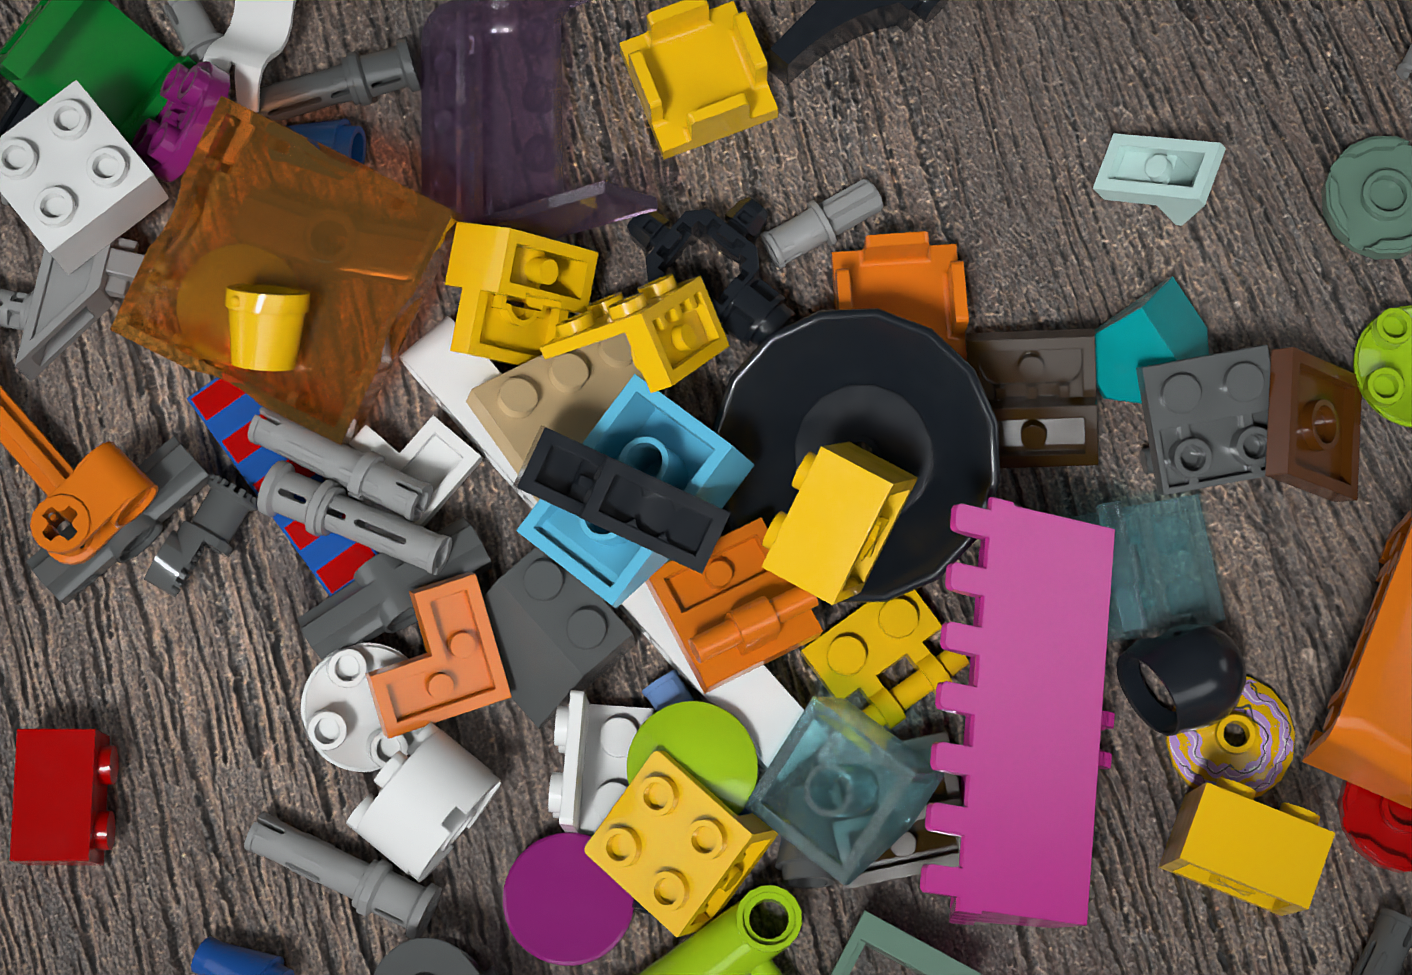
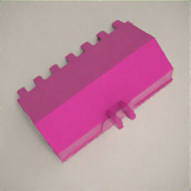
M994 497L988 498L986 509L966 504L953 505L950 528L953 532L980 539L978 567L958 562L948 564L945 586L949 591L975 598L973 626L957 622L943 623L940 645L943 650L970 656L968 685L948 681L939 682L936 687L935 705L939 710L966 716L963 745L934 742L931 747L930 766L936 771L961 776L960 790L964 806L929 803L926 808L925 827L931 832L961 837L959 866L957 867L924 864L921 868L920 889L924 893L951 897L949 923L974 925L975 922L1045 928L1087 926L1098 769H1110L1112 754L1099 748L1101 731L1113 729L1115 713L1102 711L1115 529L1014 506V502Z

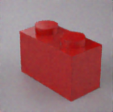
M17 729L9 861L23 865L104 866L105 850H112L116 830L113 811H107L108 785L116 783L119 768L118 750L116 746H110V736L97 729Z

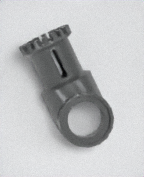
M211 474L207 481L210 490L191 521H183L177 532L173 530L150 565L144 580L176 597L181 590L179 587L183 588L185 582L180 579L189 578L190 574L188 572L190 569L194 570L196 566L194 562L199 561L204 551V546L224 557H230L234 550L230 542L248 512L258 510L257 498L242 488L234 492L235 484H230L226 479Z

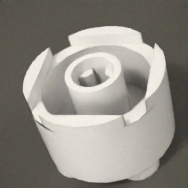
M432 722L422 729L408 747L407 753L411 755L410 757H407L399 750L389 759L374 779V782L381 787L378 796L375 797L370 793L357 806L346 822L350 828L418 882L424 880L454 848L452 843L466 827L470 828L501 785V780L492 773V770Z

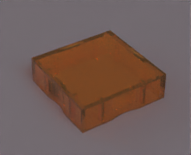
M221 95L183 174L177 202L171 217L157 239L149 246L110 330L191 371L206 373L228 381L243 390L259 405L339 445L350 444L352 439L362 429L452 244L456 223L462 222L465 214L237 101ZM232 284H267L300 288L310 292L309 312L305 314L296 369L289 371H260L239 368L231 364L228 308L225 307L226 286Z

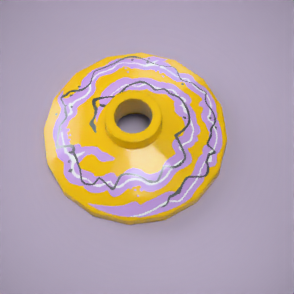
M1246 676V684L1240 700L1228 717L1209 727L1166 736L1165 742L1173 768L1190 788L1196 789L1206 782L1216 785L1218 778H1226L1254 789L1257 792L1256 798L1262 796L1282 780L1293 760L1295 731L1288 709L1274 691L1255 679ZM1175 705L1172 709V711L1176 712ZM1232 723L1242 727L1246 735L1242 746L1234 747L1226 742L1224 729L1227 724Z

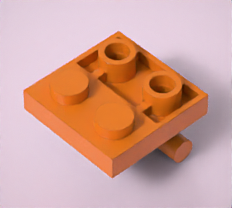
M762 517L719 537L702 574L672 560L665 563L645 581L704 694L819 638L823 632L812 611V608L819 605L817 597L761 567L769 552V549L762 546L763 539L768 530Z

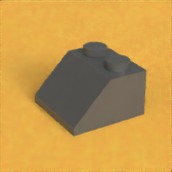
M535 547L501 576L483 597L511 698L538 729L556 715L557 706H567L569 704L571 690L584 691L636 645L633 633L606 602L538 547Z

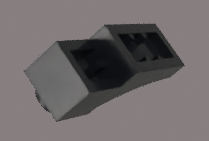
M817 0L770 48L769 71L788 86L804 70L839 46L860 36L893 26H898L906 33L919 19L925 23L931 21L948 0Z
M542 425L513 486L701 574L730 515V512Z

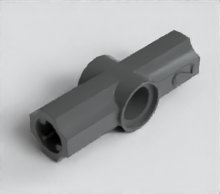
M175 436L165 442L138 466L158 485L156 497L136 519L122 527L94 557L82 564H61L52 558L47 550L41 548L26 561L33 573L60 602L67 605L86 587L95 582L114 563L129 561L147 549L160 535L163 529L161 523L207 485L210 476ZM71 524L60 532L61 536L67 540L73 538L77 533Z

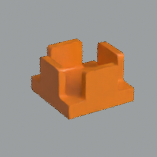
M927 231L868 235L865 236L862 250L832 252L831 267L835 310L879 308L932 328L967 362L965 332L969 322L964 262L958 261L957 244L929 245V233Z

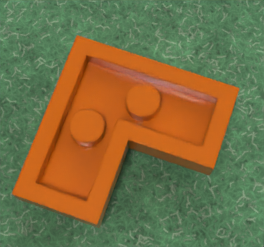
M466 572L409 591L427 653L365 673L383 735L388 739L425 727L430 722L434 724L512 697L475 573Z

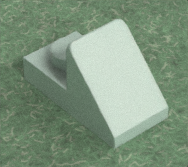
M1113 133L1093 189L1104 200L1157 205L1175 225L1183 226L1205 206L1226 148L1220 142Z

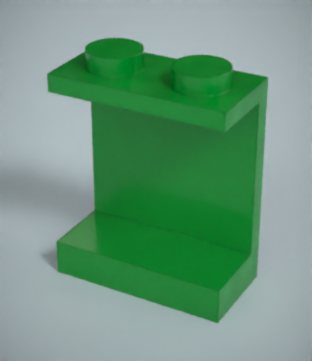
M39 0L0 49V74L38 105L42 106L77 80L130 146L142 123L148 118L154 120L164 108L167 99L160 96V90L170 70L178 63L189 69L197 64L189 56H174L108 0Z

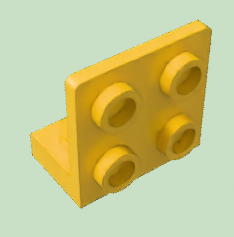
M669 274L642 285L637 289L638 294L624 298L622 292H618L591 303L587 306L588 311L558 323L556 328L559 336L541 346L540 350L546 360L625 333L631 345L632 360L636 368L643 374L650 393L675 385L730 345L701 275L676 283L673 274Z
M660 750L654 751L588 841L584 851L587 856L674 936L681 937L697 932L721 913L783 827L765 811L738 816L666 751Z

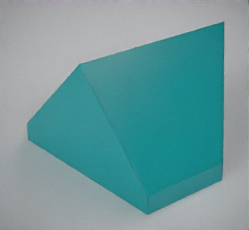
M1173 276L1168 277L1094 330L1096 388L1103 399L1142 404L1136 368L1209 354L1208 329Z

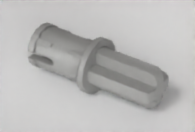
M862 179L819 204L814 200L807 202L808 209L770 231L761 233L762 242L774 264L779 269L786 267V264L824 243H827L829 246L835 245L837 243V235L879 213L884 206L882 198L872 182Z

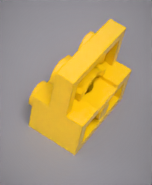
M457 222L445 285L462 289L450 351L520 366L542 355L540 347L559 336L556 325L568 319L569 312L583 313L588 311L587 306L590 301L599 252L512 228ZM508 300L524 304V307L521 308L513 306L512 304L506 303V301Z

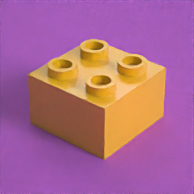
M851 442L821 446L817 454L812 451L808 452L799 465L792 481V487L799 490L788 514L780 511L771 522L765 534L762 546L769 549V552L761 567L831 605L861 593L918 477Z
M1218 778L1216 785L1206 782L1185 794L1159 868L1280 916L1309 909L1335 836V832L1317 826L1320 820L1318 814L1289 803H1281L1279 810L1254 801L1257 793L1254 789L1226 778Z

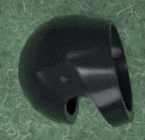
M1201 623L1182 624L1167 629L1165 633L1155 638H1141L1122 653L1116 663L1120 686L1131 707L1148 726L1166 736L1209 727L1225 719L1237 706L1246 684L1245 660L1236 643L1224 631L1215 626ZM1139 661L1146 664L1162 681L1173 700L1176 712L1165 709L1150 694L1141 677Z

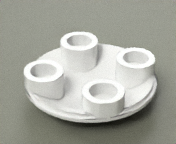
M357 643L353 646L335 650L321 660L314 668L303 689L301 720L308 740L323 758L346 770L372 772L381 770L399 750L406 756L408 755V747L424 727L390 739L384 736L365 673L407 660L408 658L405 655L385 645Z

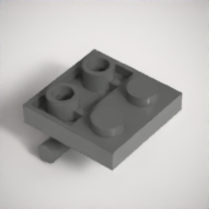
M1268 345L1252 346L1136 368L1149 448L1141 449L1140 451L1141 465L1145 474L1154 473L1158 495H1169L1265 477L1271 366Z

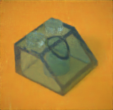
M813 696L744 807L840 883L849 885L912 827L942 781L945 773L933 770L929 761L844 698Z

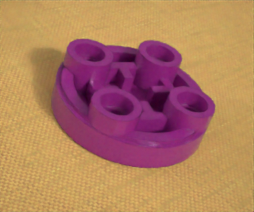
M208 61L200 62L191 69L178 63L170 70L160 90V96L167 99L164 108L155 120L148 118L142 123L131 144L133 150L142 157V161L155 177L164 182H172L181 176L202 152L213 134L227 102L230 76L226 71Z
M559 833L536 841L518 856L510 868L505 881L503 909L511 933L526 951L547 963L560 966H579L600 960L620 943L628 931L633 918L634 908H632L634 898L586 855L584 848L591 839L589 835Z

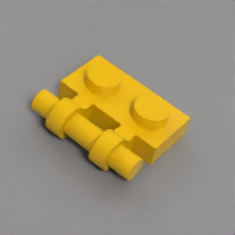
M916 590L888 602H867L802 649L800 653L838 705L856 692H861L869 706L852 717L851 721L865 739H868L885 725L889 729L894 728L906 719L904 712L931 692L936 695V687L939 682H952L951 677L970 664L966 655L946 650L935 657L924 645L926 641L941 631L942 625ZM906 657L915 669V672L888 691L877 677Z

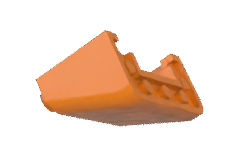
M1411 509L1389 533L1378 562L1384 564V566L1380 569L1376 579L1380 584L1341 686L1331 696L1327 708L1330 711L1323 726V730L1326 732L1323 733L1315 730L1312 733L1302 762L1410 809H1412Z

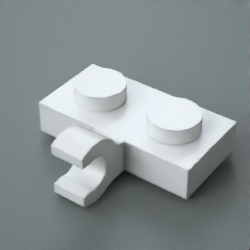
M434 415L400 453L367 425L349 443L351 447L363 453L374 451L384 456L386 459L384 462L387 465L417 480L432 485V497L426 511L423 512L415 507V510L421 513V517L412 523L422 527L431 520L482 461V456ZM371 500L362 502L406 520L405 517ZM369 523L367 524V528L402 543L406 542V539Z

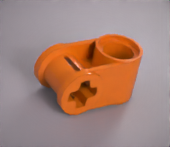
M114 442L102 443L87 454L72 474L44 501L38 504L32 513L30 521L32 536L40 547L47 550L49 555L61 564L77 565L85 563L94 557L122 527L136 519L151 504L157 495L158 485ZM65 520L73 525L77 531L70 540L61 536L56 530Z

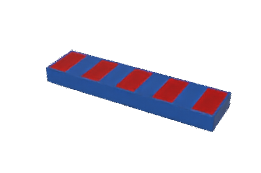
M232 366L187 398L257 497L267 472L272 465L281 460L291 463L295 467L296 473L321 483L325 481L321 475L249 441L248 430L253 417L256 414L267 420V417L260 414L259 409L269 405V403L243 368ZM297 494L294 495L295 499L306 503L304 497ZM343 513L341 518L345 519L346 515ZM280 514L273 517L330 597L354 582L353 577L358 568L378 554L372 548L333 532L327 536L317 537L309 534L306 531L305 525Z

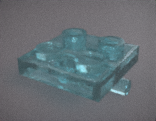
M1198 494L1123 508L1121 501L1107 502L1097 505L1095 513L1072 516L1071 519L1115 529L1107 643L1162 634L1167 629L1182 624L1201 623L1212 625L1222 623L1226 619Z

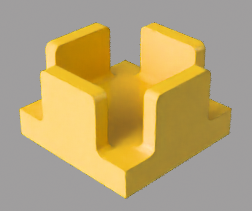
M682 0L657 9L646 15L647 32L619 43L620 53L663 160L778 118V107L767 82V61L746 11L738 13L734 1L709 9L707 0Z

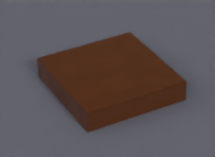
M1295 347L1271 350L1265 476L1333 502L1358 500L1362 394L1358 388L1356 374Z

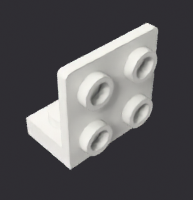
M571 690L569 706H557L554 745L558 746L559 753H565L563 773H551L548 811L553 812V818H559V825L565 833H580L593 836L629 786L627 757L630 745L641 725L655 713L654 709L589 704L585 691Z

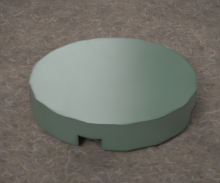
M1371 136L1350 145L1329 168L1321 189L1322 213L1332 234L1351 251L1374 260L1400 259L1412 254V146L1408 145L1411 141L1397 136Z

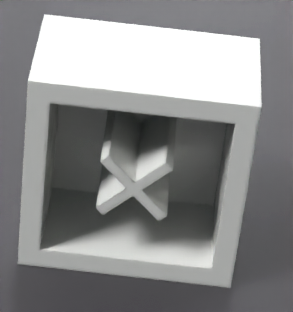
M77 80L0 137V192L68 275L169 199L151 170Z

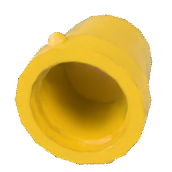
M232 284L226 286L225 307L228 308L231 364L239 368L260 371H289L296 369L305 314L309 312L310 292L300 288L267 284Z

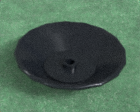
M879 308L820 310L769 334L731 375L711 428L712 431L733 445L754 464V467L722 508L730 512L727 522L731 532L761 517L767 528H769L771 522L780 511L788 514L799 490L792 487L795 473L807 453L812 451L817 454L821 446L845 442L857 445L860 442H864L870 446L874 455L918 477L861 593L838 603L888 602L940 579L946 572L947 565L955 563L977 540L976 538L951 530L952 506L966 504L986 509L988 498L995 497L1000 484L999 423L975 369L932 328Z

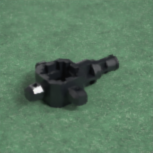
M747 197L738 201L725 214L726 222L709 209L685 211L670 229L669 219L653 209L644 207L629 221L627 231L631 240L646 254L651 251L645 258L648 282L666 276L665 271L682 255L687 245L693 246L698 239L706 245L711 242L717 247L719 252L732 262L734 260L739 264L740 274L728 285L717 301L713 299L711 302L722 328L726 329L748 348L753 345L758 347L769 334L795 322L796 313L785 306L787 299L759 277L757 247L752 243L756 241L764 230L768 212L754 199Z

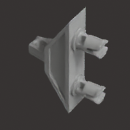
M0 192L2 204L11 206ZM122 234L68 275L45 248L35 288L31 294L0 289V326L23 330L14 367L31 382L114 304L115 297L126 298L129 287L163 292L168 274V268L164 266L163 261L159 258L137 254L138 242L125 239Z

